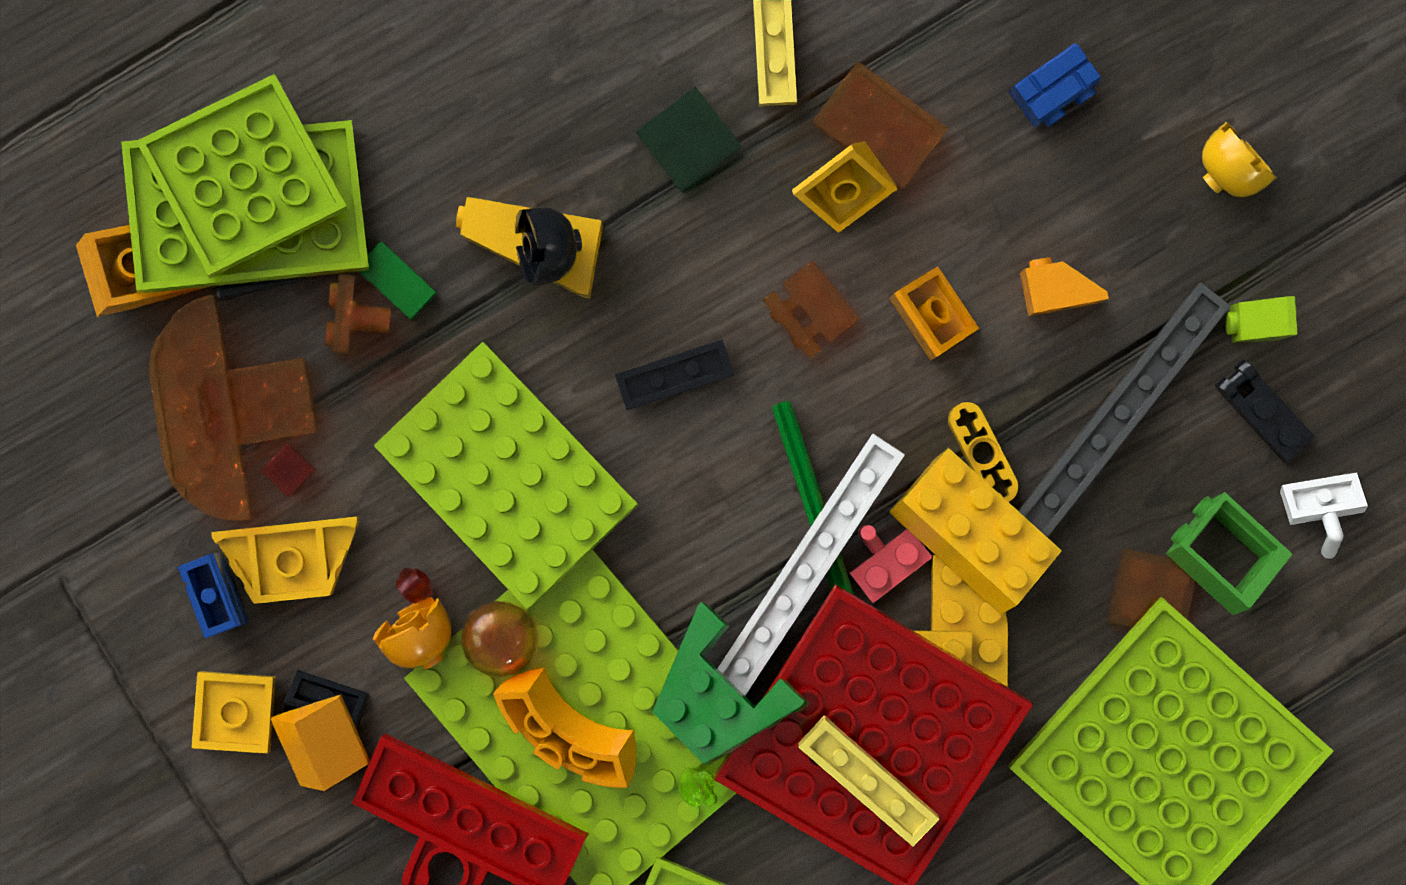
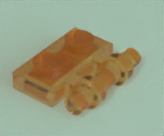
M813 260L783 283L784 288L791 295L790 298L783 302L773 291L763 299V302L771 310L769 314L775 323L780 322L793 338L790 340L796 349L801 348L809 359L821 350L812 339L816 334L821 332L830 343L860 319ZM798 306L801 307L813 322L805 329L791 313Z

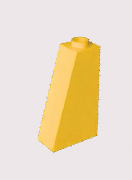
M467 197L465 206H459L456 228L461 229L460 234L464 239L520 266L516 246H522V233L515 234L516 216L519 210L530 208ZM563 214L570 221L573 229L579 230L582 239V249L580 252H577L576 262L570 272L562 279L553 283L581 297L590 299L603 223L602 220Z

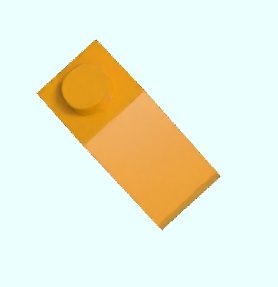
M1051 257L1029 261L1030 268H1025L1020 272L1028 316L1102 303L1109 299L1106 290L1065 262L1052 263Z

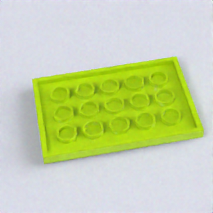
M352 120L303 125L347 205V210L210 279L136 143L137 140L121 141L135 283L138 294L369 270Z
M484 342L475 348L374 445L527 610H530L639 505Z

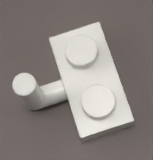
M1357 472L1282 485L1280 490L1290 525L1317 520L1323 521L1327 537L1322 546L1321 553L1328 559L1336 556L1344 536L1338 517L1364 513L1368 507Z

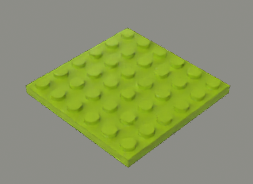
M1160 597L1008 764V767L1139 885H1212L1334 751L1165 599Z

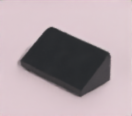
M297 670L284 700V712L341 694L356 730H358L369 693Z

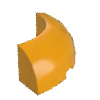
M545 668L533 669L517 674L503 682L494 691L493 695L498 708L515 734L520 732L535 747L533 753L557 770L562 766L574 773L582 775L581 781L613 788H628L636 765L634 730L607 727L578 713L558 694Z

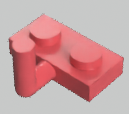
M862 525L858 529V535L873 555L849 574L869 600L874 603L933 557L921 541L908 529H905L884 545L877 536L873 526Z

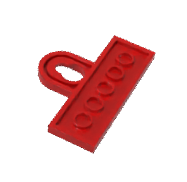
M386 733L380 737L352 804L419 837L404 870L402 885H429L431 878L429 871L430 863L433 857L441 852L454 854L463 864V879L457 885H483L488 872L515 885H566L589 833Z

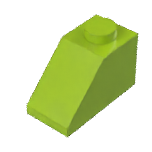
M1295 296L1239 302L1231 305L1230 312H1227L1225 315L1226 333L1231 335L1232 343L1277 341L1297 335Z

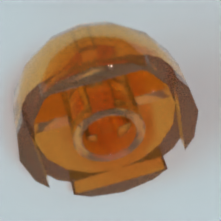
M494 601L481 605L469 615L462 629L461 645L465 658L476 670L487 676L506 677L518 673L530 663L537 648L538 632L533 618L524 608L511 602Z

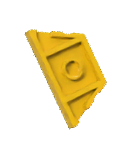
M359 517L211 532L214 542L220 546L229 560L228 564L243 582L244 589L254 604L323 597L333 594L359 525Z

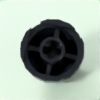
M551 208L519 210L516 216L515 234L522 233V246H516L525 280L533 282L532 285L535 286L562 279L570 272L576 262L577 252H580L582 249V239L579 230L573 229L570 221L560 211Z

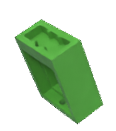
M1224 492L1212 499L1207 496L1194 508L1192 513L1196 517L1189 525L1187 523L1183 524L1173 534L1171 540L1174 544L1167 551L1166 555L1227 611L1235 615L1253 606L1292 556V553L1227 493ZM1213 517L1258 557V560L1236 588L1190 547Z

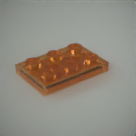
M859 61L856 62L812 121L813 125L844 148L849 147L851 144L865 141L896 186L903 190L948 129Z

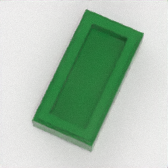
M382 241L367 255L369 270L359 271L410 320H413L437 294L433 288Z

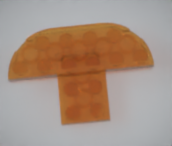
M213 294L193 300L177 310L162 330L160 336L156 337L150 356L149 376L163 463L172 485L184 499L205 514L225 520H252L241 446L318 433L306 358L228 370L216 295Z

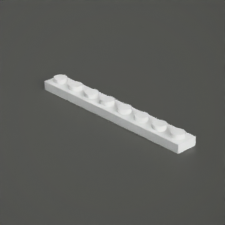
M874 433L717 668L744 696L905 456L904 453Z

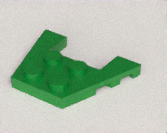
M701 602L697 606L652 712L703 764L710 765L749 742L750 738L765 729H770L782 722V719L795 711L799 712L806 708L809 702L785 679L781 678L757 706L750 702L705 657L730 626L708 604Z

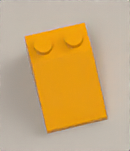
M130 225L86 233L76 244L97 317L139 308L206 288L199 287L138 294L135 283Z

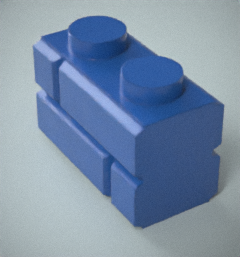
M1074 43L1015 84L1009 92L1033 127L1036 128L1043 122L1047 127H1050L1066 115L1063 110L1064 107L1073 101L1080 106L1097 93L1094 86L1101 81V76L1091 62L1088 61L1079 45Z
M222 552L212 553L178 566L183 582H187L185 588L204 638L213 637L249 623Z

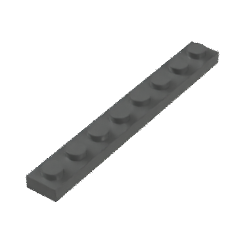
M1199 283L1196 285L1018 510L1046 537L1051 534L1230 308L1228 303L1204 284Z

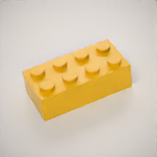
M949 448L930 463L889 511L895 519L1000 614L1020 603L1062 551Z

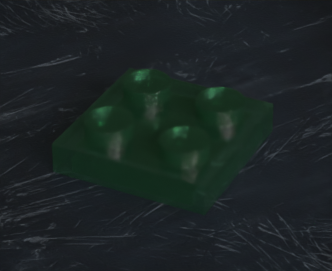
M696 86L636 131V135L681 193L741 148L740 143Z

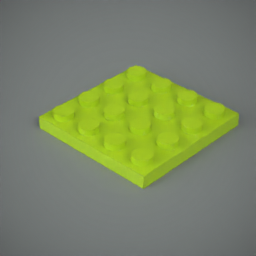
M275 74L136 141L209 279L347 210V205Z

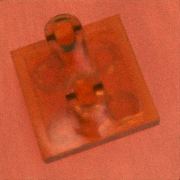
M339 274V283L330 284L329 309H336L335 322L327 321L325 346L332 347V356L347 357L349 334H353L354 330L388 333L391 308L356 305V301H353L355 276Z

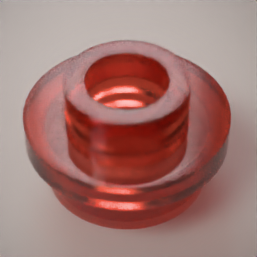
M404 568L399 573L400 578L396 581V587L407 600L412 603H418L420 600H426L431 595L429 587L431 582L424 572L417 568L414 570Z

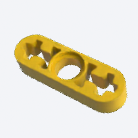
M970 402L956 405L949 413L948 424L970 468L993 487L995 481L992 475L988 474L983 478L981 470L991 469L1000 462L1002 469L995 470L1000 480L1009 481L1010 486L1005 488L1007 495L1003 498L1010 502L1018 492V481L982 410L976 404ZM961 409H964L966 413L973 412L976 419L971 422L975 433L983 429L985 436L976 437L966 444L964 437L971 434L966 426L959 427L956 422L961 417L959 412ZM979 442H986L993 449V458L987 464H980L973 458V448Z

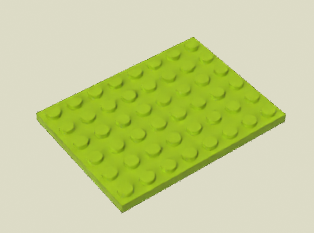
M594 549L530 610H527L507 590L450 639L448 646L442 652L443 659L439 663L428 669L419 666L404 677L406 682L496 788L589 833L570 874V877L577 885H630L654 864L657 857L661 858L736 794V792L714 780L715 773L727 755L710 765L703 764L652 712L679 650ZM545 668L558 694L578 713L607 727L634 730L636 765L628 788H613L581 781L582 775L574 773L562 766L557 770L533 753L535 747L520 732L515 734L498 708L493 695L494 691L503 682L517 674L533 669Z

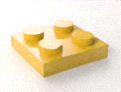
M207 671L197 672L192 748L269 753L271 751L272 722L270 719L273 716L276 676Z

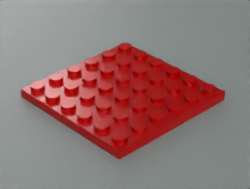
M835 584L767 691L768 693L780 678L785 679L809 704L806 708L799 712L795 711L782 719V722L770 729H765L750 738L749 742L727 754L715 773L714 780L894 885H915L1033 704L1029 699ZM824 715L938 814L939 820L914 847L799 748L798 743Z

